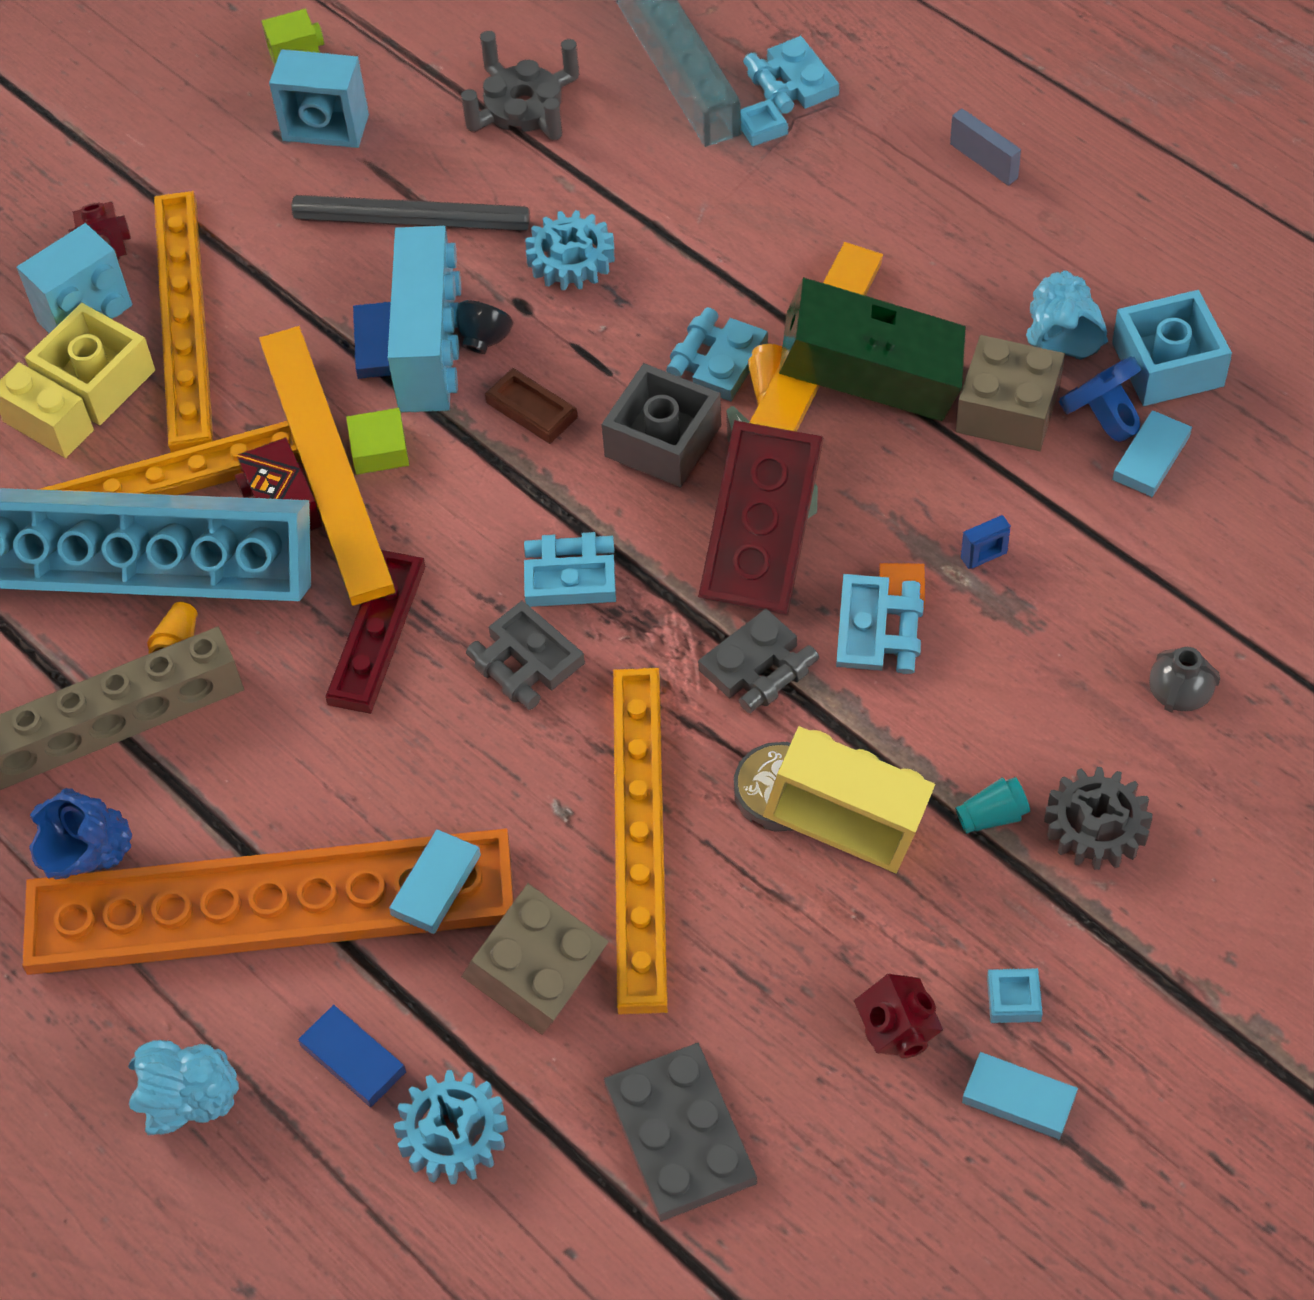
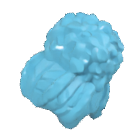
M1064 270L1061 273H1052L1050 277H1045L1040 282V285L1033 292L1034 300L1030 303L1033 323L1026 333L1029 344L1034 347L1062 352L1065 355L1080 360L1097 353L1100 347L1108 342L1107 328L1099 306L1091 298L1090 288L1086 285L1085 280L1079 276H1073L1069 271Z
M152 1040L141 1045L135 1051V1056L128 1065L129 1069L135 1070L138 1077L137 1088L129 1100V1107L135 1112L146 1113L145 1132L147 1135L174 1132L191 1120L206 1123L210 1119L215 1120L219 1116L223 1117L233 1107V1096L239 1090L236 1071L228 1062L226 1053L220 1049H213L207 1044H199L181 1049L172 1041Z

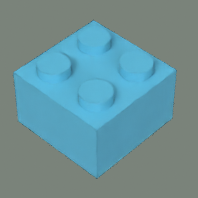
M281 49L269 85L282 141L359 148L369 117V111L358 56Z
M86 223L17 266L36 320L48 333L57 327L81 302L111 319L119 316L123 311L132 306L115 250Z
M1199 290L1117 309L1112 344L1120 361L1132 356L1135 357L1142 370L1129 379L1143 406L1225 386L1232 352Z

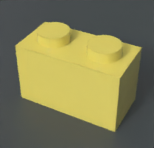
M18 362L0 380V415L3 422L62 457L67 458L94 431L81 397L22 363Z

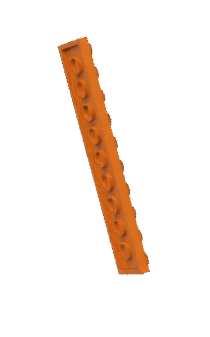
M508 829L450 834L478 846L481 856L437 931L497 925L514 902ZM432 836L70 875L66 879H49L47 877L26 879L22 967L27 975L425 933L428 931L391 916L389 907Z

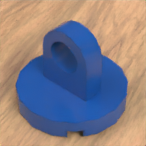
M1130 356L1097 374L1079 388L1077 386L1059 398L1060 401L1058 402L1066 415L1089 404L1108 436L1118 442L1125 441L1139 432L1141 423L1139 415L1121 383L1142 369L1135 357Z

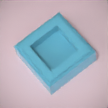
M772 99L735 111L736 122L752 147L788 134V123Z
M1038 969L988 970L987 986L991 1023L1041 1022L1043 1013Z

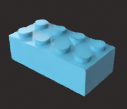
M446 226L395 228L388 362L397 406L400 408V412L450 411V393L458 392L457 369L451 366L453 365V360H459L458 335H453L454 328H458L456 322L458 302L454 303L456 296H461L460 271H453V268H457L456 244L448 243Z

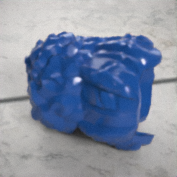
M72 788L62 789L52 799H47L43 804H37L30 814V819L37 824V832L29 846L32 861L36 867L44 870L46 877L49 879H66L70 875L91 873L97 870L101 871L102 869L116 867L123 860L125 853L131 849L130 840L132 839V832L129 828L128 820L122 818L121 812L106 808L105 803L101 799L90 798L74 791Z

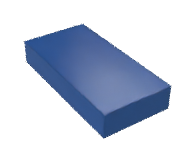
M391 302L353 305L355 365L358 379L391 375L388 362Z
M335 1005L327 1010L298 1039L300 1046L370 1108L406 1073L403 1063Z

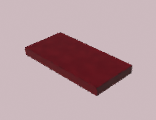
M734 420L698 595L699 598L758 610L767 609L773 613L788 615L824 441L823 436Z

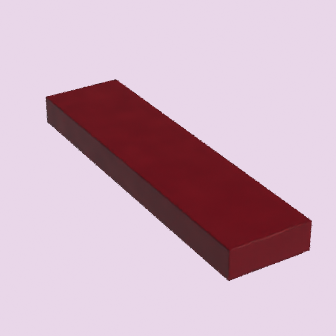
M381 550L394 585L395 593L361 603L326 693L327 705L368 714L372 713L426 568L424 558Z

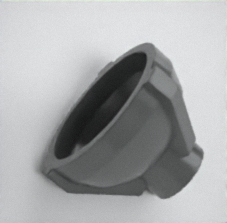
M1182 647L1160 652L1157 655L1149 677V686L1153 696L1169 712H1173V710L1192 711L1203 707L1211 700L1215 687L1219 686L1220 682L1219 672L1197 649L1192 647ZM1181 662H1188L1193 666H1185Z

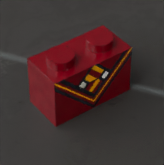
M286 437L237 455L241 473L234 476L243 498L309 500L310 531L322 527L314 497Z

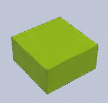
M400 408L346 416L356 475L410 466Z

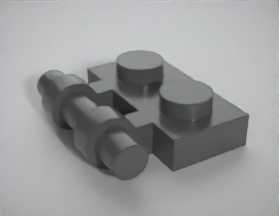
M523 600L488 627L490 637L495 641L491 646L486 648L479 641H474L466 650L467 656L475 662V669L485 678L492 677L503 687L502 692L512 702H520L528 710L535 708L541 700V696L531 688L532 685L540 680L552 691L585 664L584 653ZM510 656L523 665L515 673L504 664V661Z
M764 609L699 659L698 667L699 671L729 699L744 688L747 693L739 698V703L747 713H752L759 706H768L778 698V691L791 681L798 682L809 673L808 668L819 660V655L810 645H807L798 653H790L797 646V635L770 611ZM773 664L778 668L767 677L759 676Z

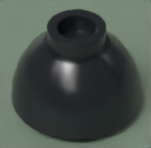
M465 300L458 303L456 322L458 330L464 338L462 343L464 348L479 354H486L488 347L501 342L511 331L514 323L506 312L494 306L473 300Z

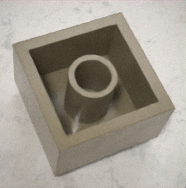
M980 335L959 397L956 433L1041 451L1061 385L1065 353Z
M527 883L473 957L461 977L543 1035L609 941Z

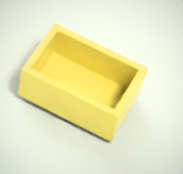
M798 726L777 773L763 817L897 873L920 824L935 783L925 780L921 774L914 770L899 769L880 761L869 751L862 749L854 750L835 742L824 732L818 730L809 731Z

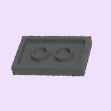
M699 1043L604 1078L606 1091L660 1222L757 1184L756 1173Z

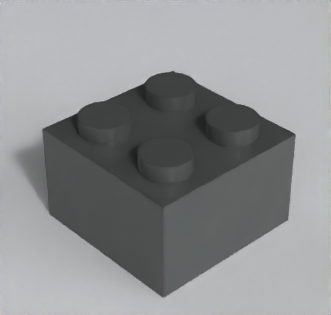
M643 363L601 424L604 456L682 487L722 426L721 393Z

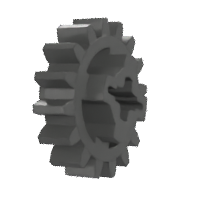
M1102 767L1096 768L1093 777H1088L1082 768L1078 769L1075 782L1062 777L1058 791L1051 790L1049 794L1048 807H1046L1044 822L1049 824L1048 839H1061L1058 853L1063 855L1073 851L1076 853L1074 864L1078 866L1085 858L1092 859L1094 870H1099L1102 860L1106 859L1109 860L1114 868L1120 867L1122 854L1132 860L1135 859L1139 846H1145L1150 832L1148 829H1150L1153 814L1147 812L1148 796L1135 797L1138 783L1133 781L1123 785L1120 783L1122 772L1116 771L1111 778L1104 777Z

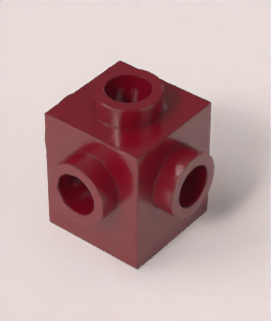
M112 201L92 203L82 207L80 210L72 211L75 228L68 229L69 233L86 223L115 250L118 260L120 256L127 255L124 241L131 239L125 215L117 217Z
M888 973L854 1000L865 1026L866 1038L874 1047L876 1053L898 1055L903 1059L911 1058L924 1052L928 1047L927 1042L943 1031L936 1015L935 1002L929 993L926 992L921 979L918 977Z

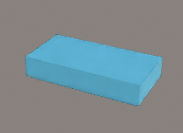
M1152 410L1115 468L1112 480L1153 497L1188 441L1192 427Z
M436 829L390 905L391 916L435 934L480 858V848Z
M980 1052L963 1094L962 1103L1060 1140L1078 1088Z

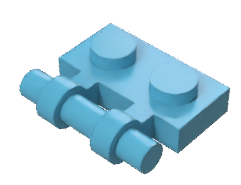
M802 36L767 49V61L760 59L753 52L747 54L743 60V63L748 68L747 74L754 84L761 85L764 89L766 100L772 99L776 107L783 114L789 113L794 108L793 101L796 99L806 109L839 95L838 81ZM777 78H781V79L783 80V82H782V81H777L776 79H777Z
M705 308L701 315L694 317L687 328L688 335L683 343H678L671 352V362L667 366L666 371L678 377H681L685 370L695 373L693 375L694 383L721 393L722 399L731 402L750 372L748 359L752 356V350L759 345L768 343V331L733 318H729L724 328L720 329L714 326L719 318L718 313L712 308ZM702 344L711 347L706 356L697 353Z
M595 532L582 533V537L556 539L554 534L542 535V540L524 541L525 558L542 557V559L524 560L525 603L530 607L616 602L614 555L597 556V554L614 553L613 536H596ZM582 555V557L557 558V556Z
M843 574L836 667L882 671L884 653H889L897 656L896 671L898 673H914L915 659L921 654V640L917 638L918 618L923 616L924 601L920 599L921 584L916 581H904L902 583L901 596L888 595L889 577ZM887 614L900 616L899 636L885 635Z

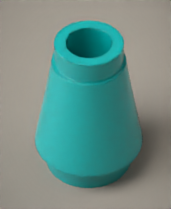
M1001 777L963 802L962 805L955 807L958 819L966 834L972 831L1022 821V815L1031 812L1028 799L1016 777L1006 781Z

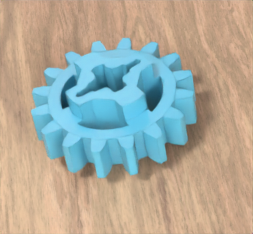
M575 210L572 217L566 218L565 214L560 211L558 212L557 220L552 221L550 218L544 217L543 228L538 226L531 228L532 237L525 240L527 265L532 267L535 279L544 276L545 285L548 287L555 281L560 282L561 290H566L569 283H575L578 290L583 289V281L587 279L596 284L598 283L597 273L608 274L609 263L615 261L613 233H608L606 222L596 224L595 215L593 214L582 219L580 218V212Z
M447 1070L444 1082L437 1083L436 1079L430 1074L426 1076L428 1087L422 1092L413 1086L409 1089L413 1101L412 1105L399 1103L397 1107L400 1117L404 1120L394 1123L396 1136L402 1139L397 1143L402 1157L411 1156L409 1163L412 1171L415 1173L427 1166L426 1172L431 1182H435L441 1172L447 1173L451 1185L456 1184L458 1172L465 1171L472 1180L476 1179L477 1172L475 1166L481 1162L483 1165L491 1168L494 1165L490 1150H504L505 1148L503 1136L499 1134L508 1130L506 1116L500 1115L504 1111L502 1099L500 1096L492 1097L493 1092L488 1081L476 1088L473 1073L468 1072L462 1081L459 1082L455 1081L453 1071ZM430 1109L427 1117L422 1119L423 1115ZM444 1115L448 1116L450 1123H454L459 1139H456L453 1132L449 1131L446 1127ZM482 1133L476 1144L472 1146L475 1137Z

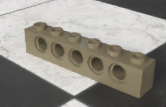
M219 626L0 714V790L244 691L235 661Z

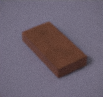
M515 368L508 371L485 393L488 405L549 444L578 418L576 407Z

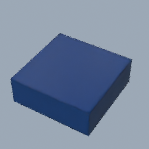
M1003 515L963 532L961 559L968 569L975 568L1007 553L1011 526Z

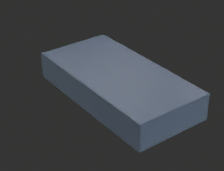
M962 108L952 115L950 145L1008 186L1018 179L1021 149Z

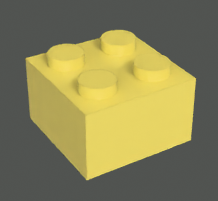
M82 302L24 357L30 369L81 397L90 420L98 425H101L155 371L145 337Z

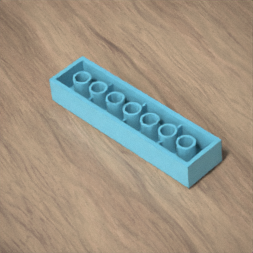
M0 488V589L300 601L311 588L309 500Z

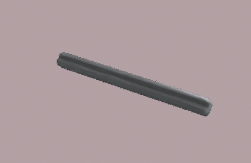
M296 195L293 197L291 205L293 217L303 220L520 231L527 230L530 224V211L526 206Z

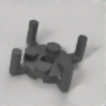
M492 31L482 32L480 40L485 70L491 77L485 79L483 83L485 109L480 112L475 90L468 89L461 94L466 128L469 131L475 132L493 123L506 130H509V126L521 127L522 132L541 129L549 139H560L562 136L560 103H562L561 88L577 80L579 77L576 41L573 39L562 41L563 69L552 74L548 70L539 67L536 61L530 59L522 60L516 66L505 69L499 62L495 33ZM519 96H529V97H531V98L528 99V100H526V101H524V100L519 99V98H517V97H519Z

